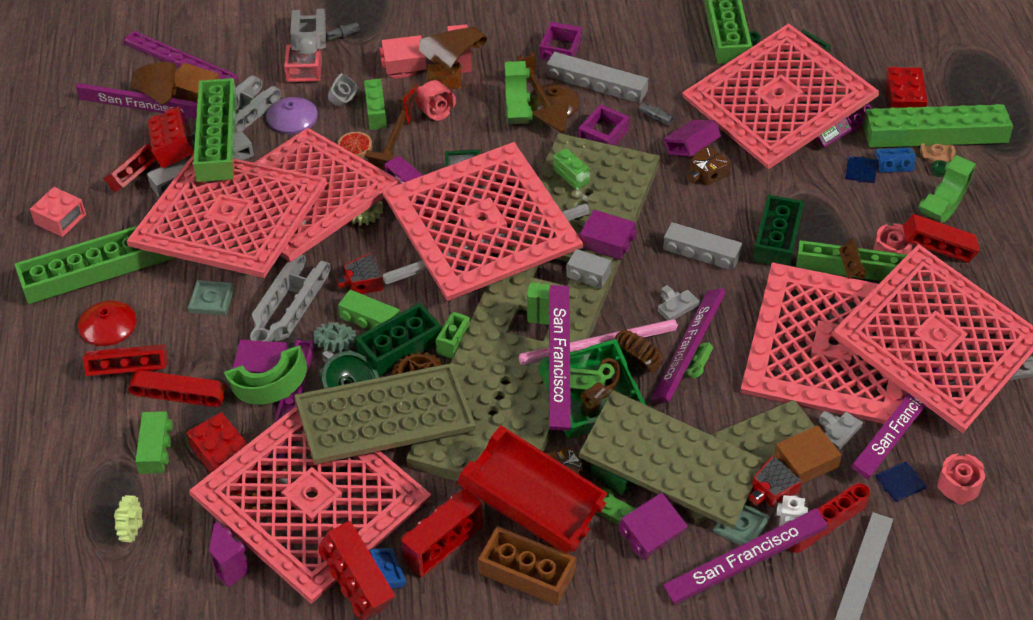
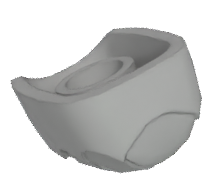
M341 73L333 82L328 93V99L332 104L341 107L354 97L359 86Z

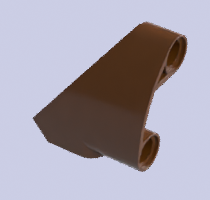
M476 27L451 30L420 39L419 51L433 63L440 65L449 74H454L460 67V62L457 61L459 57L470 47L478 49L484 46L487 36Z
M158 62L136 69L132 73L131 89L149 96L163 106L172 99V96L176 95V83L174 81L176 65L171 62Z
M607 358L601 363V365L610 364L615 370L613 378L606 380V387L602 383L597 382L581 393L583 402L580 409L585 417L593 418L602 411L612 390L615 389L619 379L620 368L618 362L614 359ZM604 369L603 374L609 375L610 371Z

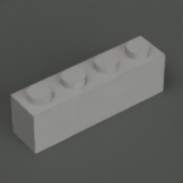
M671 222L664 236L663 250L732 271L740 258L742 247L741 242Z

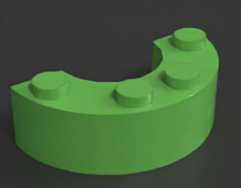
M525 61L505 62L507 124H529V120H532L531 106H528V103H530V92H527L526 88L529 68H526Z
M955 155L952 161L949 160L945 166L946 173L941 184L937 185L935 194L929 193L926 199L921 200L918 206L921 214L941 223L946 222L962 200L973 176L976 163L958 155Z
M299 345L282 351L278 364L267 372L259 374L250 373L242 365L224 373L237 398L250 404L267 405L289 397L300 386L307 372V362Z

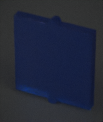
M848 156L845 179L858 181L859 183L875 184L878 160L865 158L864 156Z
M906 461L876 475L877 480L884 487V491L888 492L895 502L903 500L927 487L918 476V472H915Z

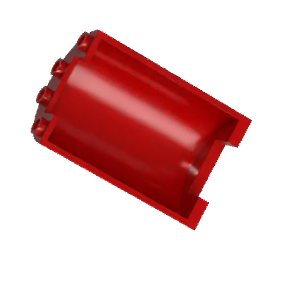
M502 425L490 437L485 450L475 462L470 461L462 470L457 481L459 486L565 554L577 550L581 543L579 538L584 539L591 529L587 526L596 512L601 513L606 505V502L603 500L607 492Z

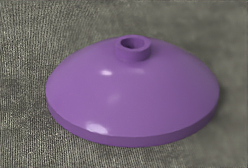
M301 97L280 99L272 104L266 113L268 126L281 134H298L306 128L310 129L318 117L315 105Z

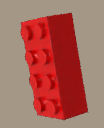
M179 106L169 108L165 113L155 115L147 121L152 152L162 169L194 154L189 123Z
M222 412L186 432L190 447L211 473L247 445V442ZM258 465L251 471H258ZM261 465V471H266L265 465ZM242 478L236 483H242ZM245 478V483H257V478ZM230 490V495L242 494V490Z
M464 488L460 492L454 493L450 500L438 506L434 513L422 519L418 526L403 535L401 538L403 563L420 578L425 576L483 527L482 502Z
M351 520L328 531L318 546L319 554L323 560L327 561L332 577L337 579L341 585L342 594L351 602L354 614L360 617L361 620H367L383 611L394 599L395 594Z

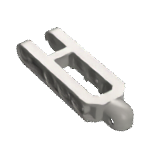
M325 8L316 9V15L301 16L300 10H292L290 34L293 50H300L302 54H312L318 49L326 48Z
M250 76L237 86L236 110L241 109L236 114L235 134L247 128L263 115L272 104L281 98V90L271 86L254 98L261 90L263 83L256 76ZM196 131L191 134V138L194 137L192 140L193 148H195Z
M300 255L292 262L287 261L252 313L255 324L250 335L251 340L276 342L288 338L327 279L330 272V263L320 261L316 268L312 269L308 277L304 278L299 276L305 265V255ZM287 292L297 293L291 306L285 310L286 313L281 321L272 324L270 330H266L265 325Z

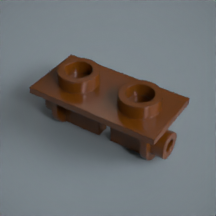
M853 238L841 246L839 252L848 279L853 276L861 279L865 277L866 270L863 268L858 253L859 248L855 245Z

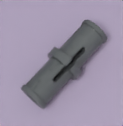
M354 22L346 26L340 25L336 29L326 31V35H328L327 40L331 41L340 37L346 38L349 34L360 32V29L357 28L359 26L358 23Z
M643 102L639 108L640 112L668 126L674 120L673 115L646 102Z

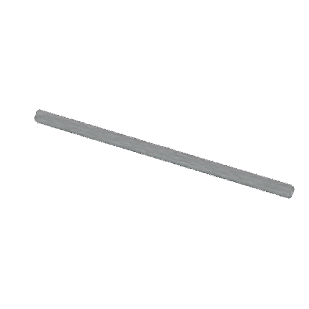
M582 204L562 211V213L569 221L589 214V207L587 204ZM533 221L531 223L540 225L541 222ZM516 227L515 230L524 231V228ZM528 229V232H527V233L532 234V233H535V232H537V231H533V230ZM504 233L498 234V236L507 238L508 235ZM512 236L511 240L518 239L519 237ZM482 239L481 243L490 245L491 241ZM495 242V244H494V246L501 245L500 243H497V242ZM466 245L464 249L473 251L474 247ZM449 252L447 256L456 258L457 254ZM423 260L384 273L383 280L385 284H389L428 269Z

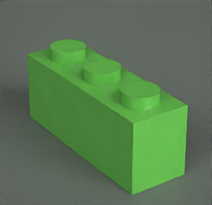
M381 79L364 80L370 130L386 129Z
M349 290L338 304L340 318L369 330L400 313L398 308Z
M167 411L142 412L135 461L139 474L164 473L165 465H168L169 456L167 448H170L171 445L169 432L173 429L172 419L168 418Z

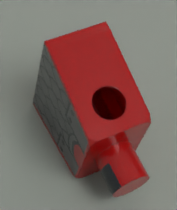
M371 253L345 264V276L336 278L339 289L349 286L352 291L360 294L384 290L382 276Z
M772 456L754 476L752 481V490L754 492L749 495V498L755 505L764 500L770 507H775L778 503H782L784 495H797L800 492L802 481L776 457Z

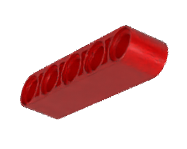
M137 370L132 377L128 391L138 397L219 407L222 405L227 392V385L218 380Z
M862 483L854 484L819 507L817 510L828 524V528L789 547L787 550L792 553L803 551L864 510L870 495L869 487Z

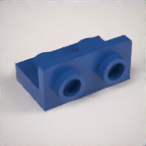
M911 148L875 149V157L879 161V172L914 171L915 153Z
M369 549L368 551L391 588H403L406 580L393 549Z

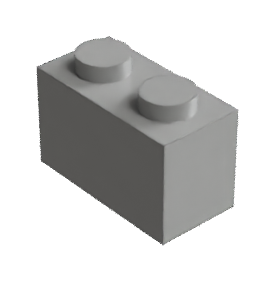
M578 249L575 250L567 263L568 278L601 289L611 273V260Z

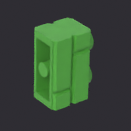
M568 148L553 156V170L575 190L590 182V168Z
M534 282L529 284L527 293L528 323L540 322V324L549 325V286L552 284L540 285V283Z
M456 312L451 313L436 338V351L439 355L451 359L454 358L470 324L468 316Z

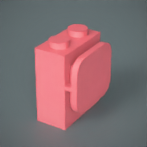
M421 35L382 40V47H379L380 57H384L381 58L382 68H386V73L391 78L412 77L419 70H427L426 56L419 51Z

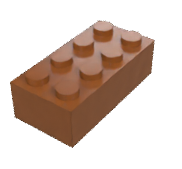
M497 526L478 559L479 574L558 606L576 572V557Z

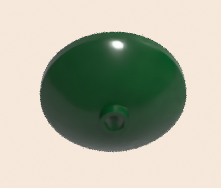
M344 351L333 355L325 363L321 373V384L323 389L344 385V382L351 384L376 379L379 376L375 366L368 358L356 352Z

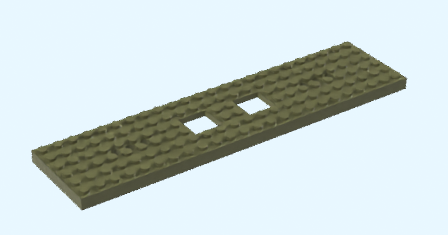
M559 133L538 177L561 211L582 204L588 205L589 214L578 217L580 218L578 221L574 219L568 221L580 238V233L593 210L633 221L636 225L659 168L660 156ZM565 148H568L590 168V182L578 190H575L553 170V156ZM524 207V208H523L524 211H528V212H531V211H532L531 208H527V207ZM520 216L519 220L527 222L528 218ZM545 233L540 234V236L545 238H549L550 236L549 234ZM524 239L523 243L532 245L533 241ZM507 246V249L515 251L516 247ZM584 248L578 249L611 260V273L602 289L570 278L567 285L569 286L570 342L590 338L621 260ZM575 251L556 259L569 262ZM538 266L487 285L451 362L475 422V431L414 443L407 456V468L458 481L462 470L470 461L475 462L485 450L490 437L500 425L544 452L552 430H549V394L539 372L541 361L521 365L518 357L520 353L549 347V330L544 341L511 334L509 330L518 310L527 311V293L531 282L540 283V285H565L533 278ZM503 381L511 382L508 385L501 384ZM503 396L504 399L496 400L495 397ZM496 411L497 414L492 416L489 415L488 412Z

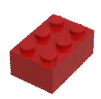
M888 67L884 82L888 108L927 107L928 102L922 68Z

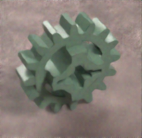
M328 322V325L321 324V327H316V331H314V344H318V348L324 347L325 351L331 349V352H342V349L348 351L349 347L353 348L356 343V331L352 330V327H346V324L339 325L338 322Z

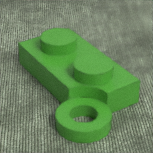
M710 342L699 344L683 378L691 377L694 379L703 373V367L713 350Z
M610 364L601 365L598 371L570 368V389L586 391L597 382L602 383L606 387V380L613 378L615 370ZM606 368L610 369V374L604 375L603 370Z
M603 488L602 490L607 492L609 497L603 500L606 502V505L601 513L596 512V514L619 525L621 519L636 508L614 498L613 492L610 489Z

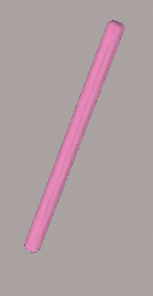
M675 319L627 330L637 333L644 338L674 331L677 329L678 324ZM620 331L570 342V352L580 351L591 345L613 340ZM549 347L520 353L518 357L520 364L542 361V358L549 357Z

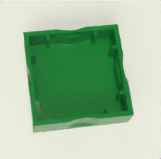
M616 339L591 345L580 351L570 352V368L598 371L604 359L611 358L617 361L620 374L614 391L646 405L636 382L628 371L627 362ZM549 357L542 358L539 372L549 394ZM570 389L571 428L570 431H564L567 439L590 433L600 415L599 413L595 417L590 418L589 416L585 417L581 413L580 408L583 402L581 393L584 392L581 390Z

